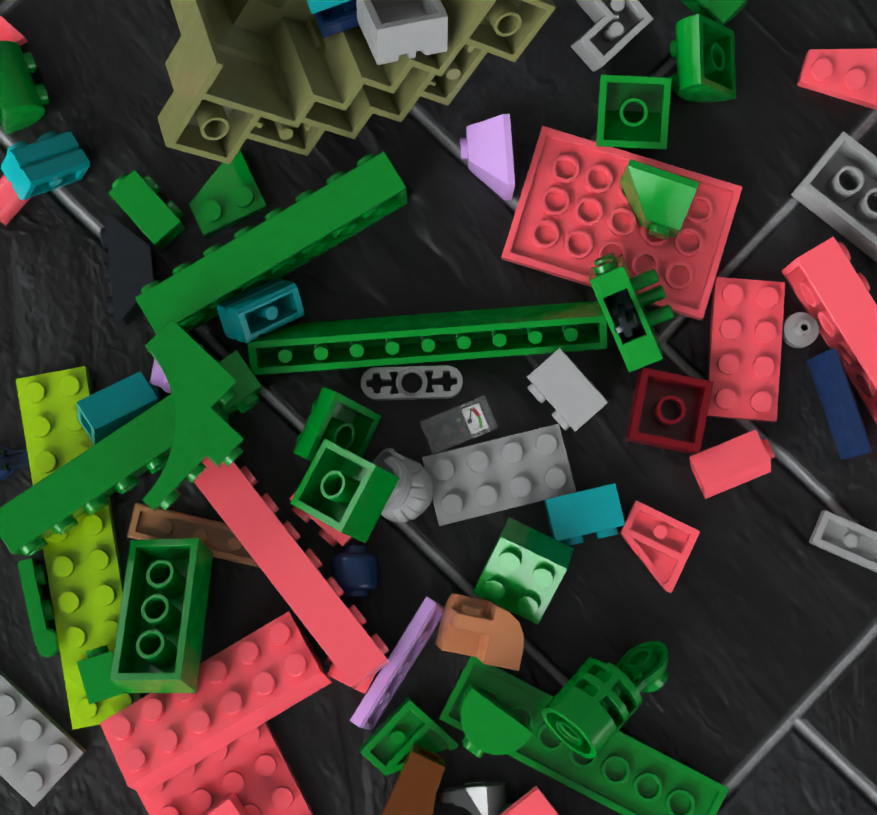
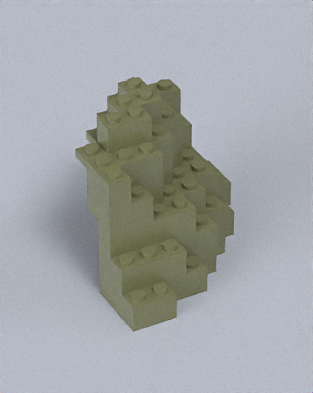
M170 0L181 37L165 62L174 90L158 116L165 145L169 148L226 164L232 162L246 139L308 156L325 130L355 139L372 114L402 122L420 96L448 106L487 52L516 62L555 10L556 6L553 0H440L448 15L447 51L431 55H425L421 51H417L416 58L409 59L407 54H402L399 57V61L377 65L359 25L323 38L314 14H311L307 0Z

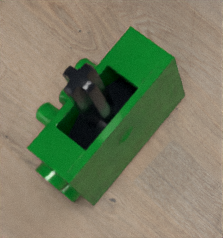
M610 253L594 261L595 266L590 268L589 281L629 373L663 359L661 342L654 326L674 318L673 310L670 305H666L649 313L647 312L645 306L666 298L662 285L641 293L638 291L659 281L656 270L651 269L632 277L623 254L615 257L614 253Z

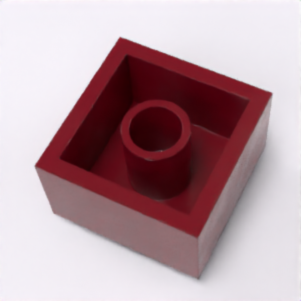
M645 367L640 369L637 373L624 441L692 455L699 453L713 381Z

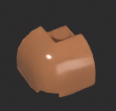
M451 594L444 607L435 644L442 651L477 657L483 664L519 671L524 650V634L519 621L504 607L484 599Z

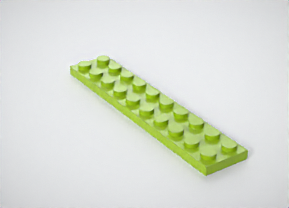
M86 366L16 379L33 485L94 445L77 419L76 402L92 395L89 371ZM110 497L107 498L109 504L97 513L91 515L85 512L76 518L79 524L62 536L54 533L45 539L48 545L43 548L73 730L100 725L102 721L143 698L142 693H124L89 704L77 665L78 661L88 659L86 651L107 645L109 652L115 649L124 580Z

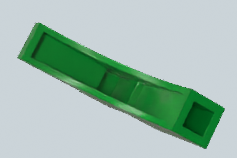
M172 319L145 345L147 351L155 358L168 380L175 411L174 438L167 463L153 488L143 498V501L155 512L160 507L166 511L180 497L181 494L177 489L186 480L192 484L206 470L207 467L203 462L207 458L217 468L223 463L229 467L244 451L239 447L244 442V438L214 411L217 406L224 409L237 395L233 390L237 386V380Z

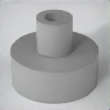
M806 312L794 313L783 322L782 338L786 344L793 348L807 347L818 336V323L812 315Z

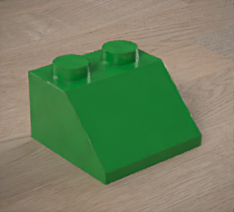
M600 75L596 146L667 150L672 78Z

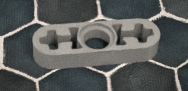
M450 365L375 367L367 370L361 378L363 393L369 399L375 401L448 399L455 397L461 391L463 384L460 371ZM432 372V380H440L443 378V373H450L451 379H457V384L451 385V391H444L443 385H432L434 392L426 393L428 380L425 373ZM409 373H415L422 379V387L415 393H409L402 387V379ZM390 374H398L396 378L398 394H391L392 386L381 387L380 393L377 394L374 393L372 387H367V382L373 381V375H380L381 381H392Z

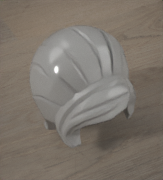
M393 448L382 450L372 463L398 476L400 479L381 515L385 519L394 522L398 521L399 523L414 520L432 502L434 494L432 478L428 471L417 461L398 454Z

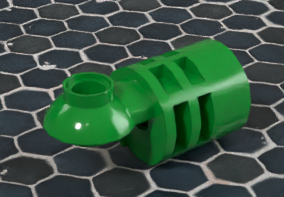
M660 641L638 644L627 651L617 666L610 662L605 664L597 659H592L590 656L541 711L547 726L566 746L579 755L589 759L596 757L642 704L641 692H654L666 683L668 679L666 668L669 659L666 645Z

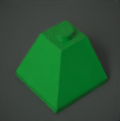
M630 159L619 184L641 227L649 229L648 233L652 236L669 239V236L675 238L681 230L699 182Z

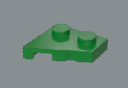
M240 149L230 164L222 163L189 203L205 238L268 209Z
M407 696L359 747V751L387 776L402 769L413 743L433 753L449 749V751L454 750L459 746V743Z

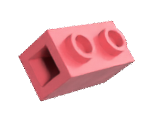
M755 429L690 456V464L705 499L770 473L771 459L775 458L767 438L761 440Z

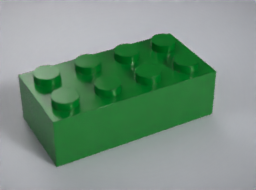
M199 538L130 541L110 681L126 693H196L213 561V553Z

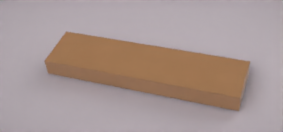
M135 503L127 537L138 540L199 538L213 553V557L259 567L226 523L171 510L165 511L163 508H159L155 512L148 505Z

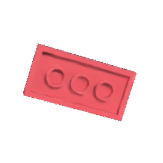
M715 277L712 291L707 380L713 381L707 417L763 422L777 421L785 282Z

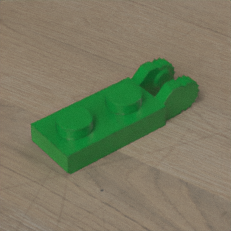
M37 558L19 561L17 564L35 646H37L36 650H38V654L41 657H53L54 654L57 655V652H60L57 631L52 629L50 625V620H55L51 599L45 600L42 587L47 585L45 567L43 564L38 565Z

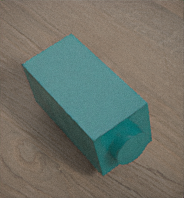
M140 371L76 402L77 419L95 445L157 404L161 396L158 388L150 384V381L147 382Z

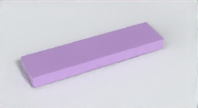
M428 597L424 599L388 658L389 663L381 669L351 717L350 721L359 728L374 729L440 622L444 606Z

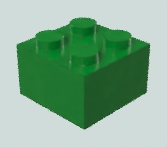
M324 438L290 504L339 532L366 543L400 478Z
M509 517L480 574L473 593L535 624H539L568 569L574 548Z

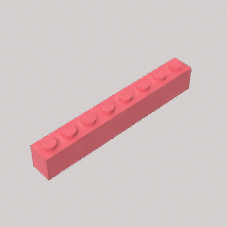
M207 458L203 462L207 467L206 470L194 483L352 688L357 689L389 663L384 655L389 651L388 647L377 633L371 637L362 627L367 622L354 604L347 608L339 597L345 592L331 576L325 580L317 570L323 564L310 548L303 552L296 543L301 536L288 520L284 524L278 520L274 513L280 509L267 493L263 496L257 493L253 486L258 481L249 469L244 466L239 470L234 462L229 467L223 463L217 468Z

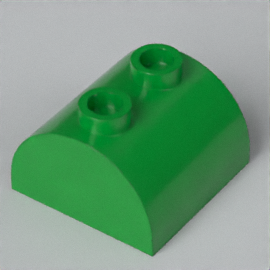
M701 14L692 15L677 22L676 39L670 42V53L673 59L677 60V73H673L671 76L673 91L681 99L693 102H719L736 99L734 31Z
M0 41V122L5 135L31 126L39 121L45 114L43 105L49 104V98L43 83L35 85L31 74L36 73L37 68L31 52L23 54L20 45L12 41Z
M322 387L318 398L312 405L305 427L297 438V444L293 453L312 462L325 438L363 458L381 415L336 391Z
M470 682L460 701V718L465 737L462 740L463 746L478 758H481L484 753L505 755L520 749L533 734L530 726Z

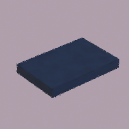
M835 348L807 360L841 460L872 452L868 435L838 351Z

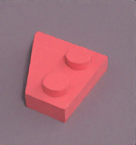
M635 500L625 519V525L622 526L619 533L663 590L672 593L700 531Z

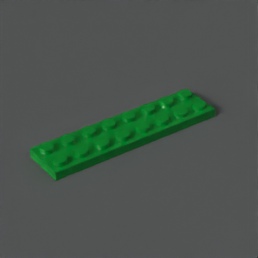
M469 657L439 716L440 720L463 731L460 718V701L464 691L471 682L526 722L533 731L530 739L520 749L507 755L621 815H716L729 790L727 786L619 730L593 759L579 755L566 746L551 731L542 717L541 711L554 696L499 667L483 664L477 657Z

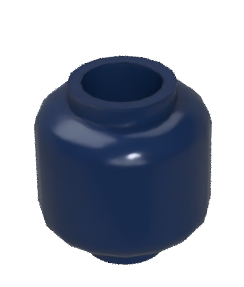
M345 546V553H337L332 558L331 576L345 592L342 596H368V591H372L377 587L378 558L374 554L366 553V546Z

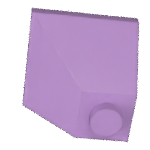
M502 114L466 126V137L460 138L461 159H467L468 169L505 201L512 200L515 188L510 114Z

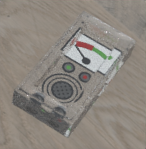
M485 395L420 422L433 455L498 429Z

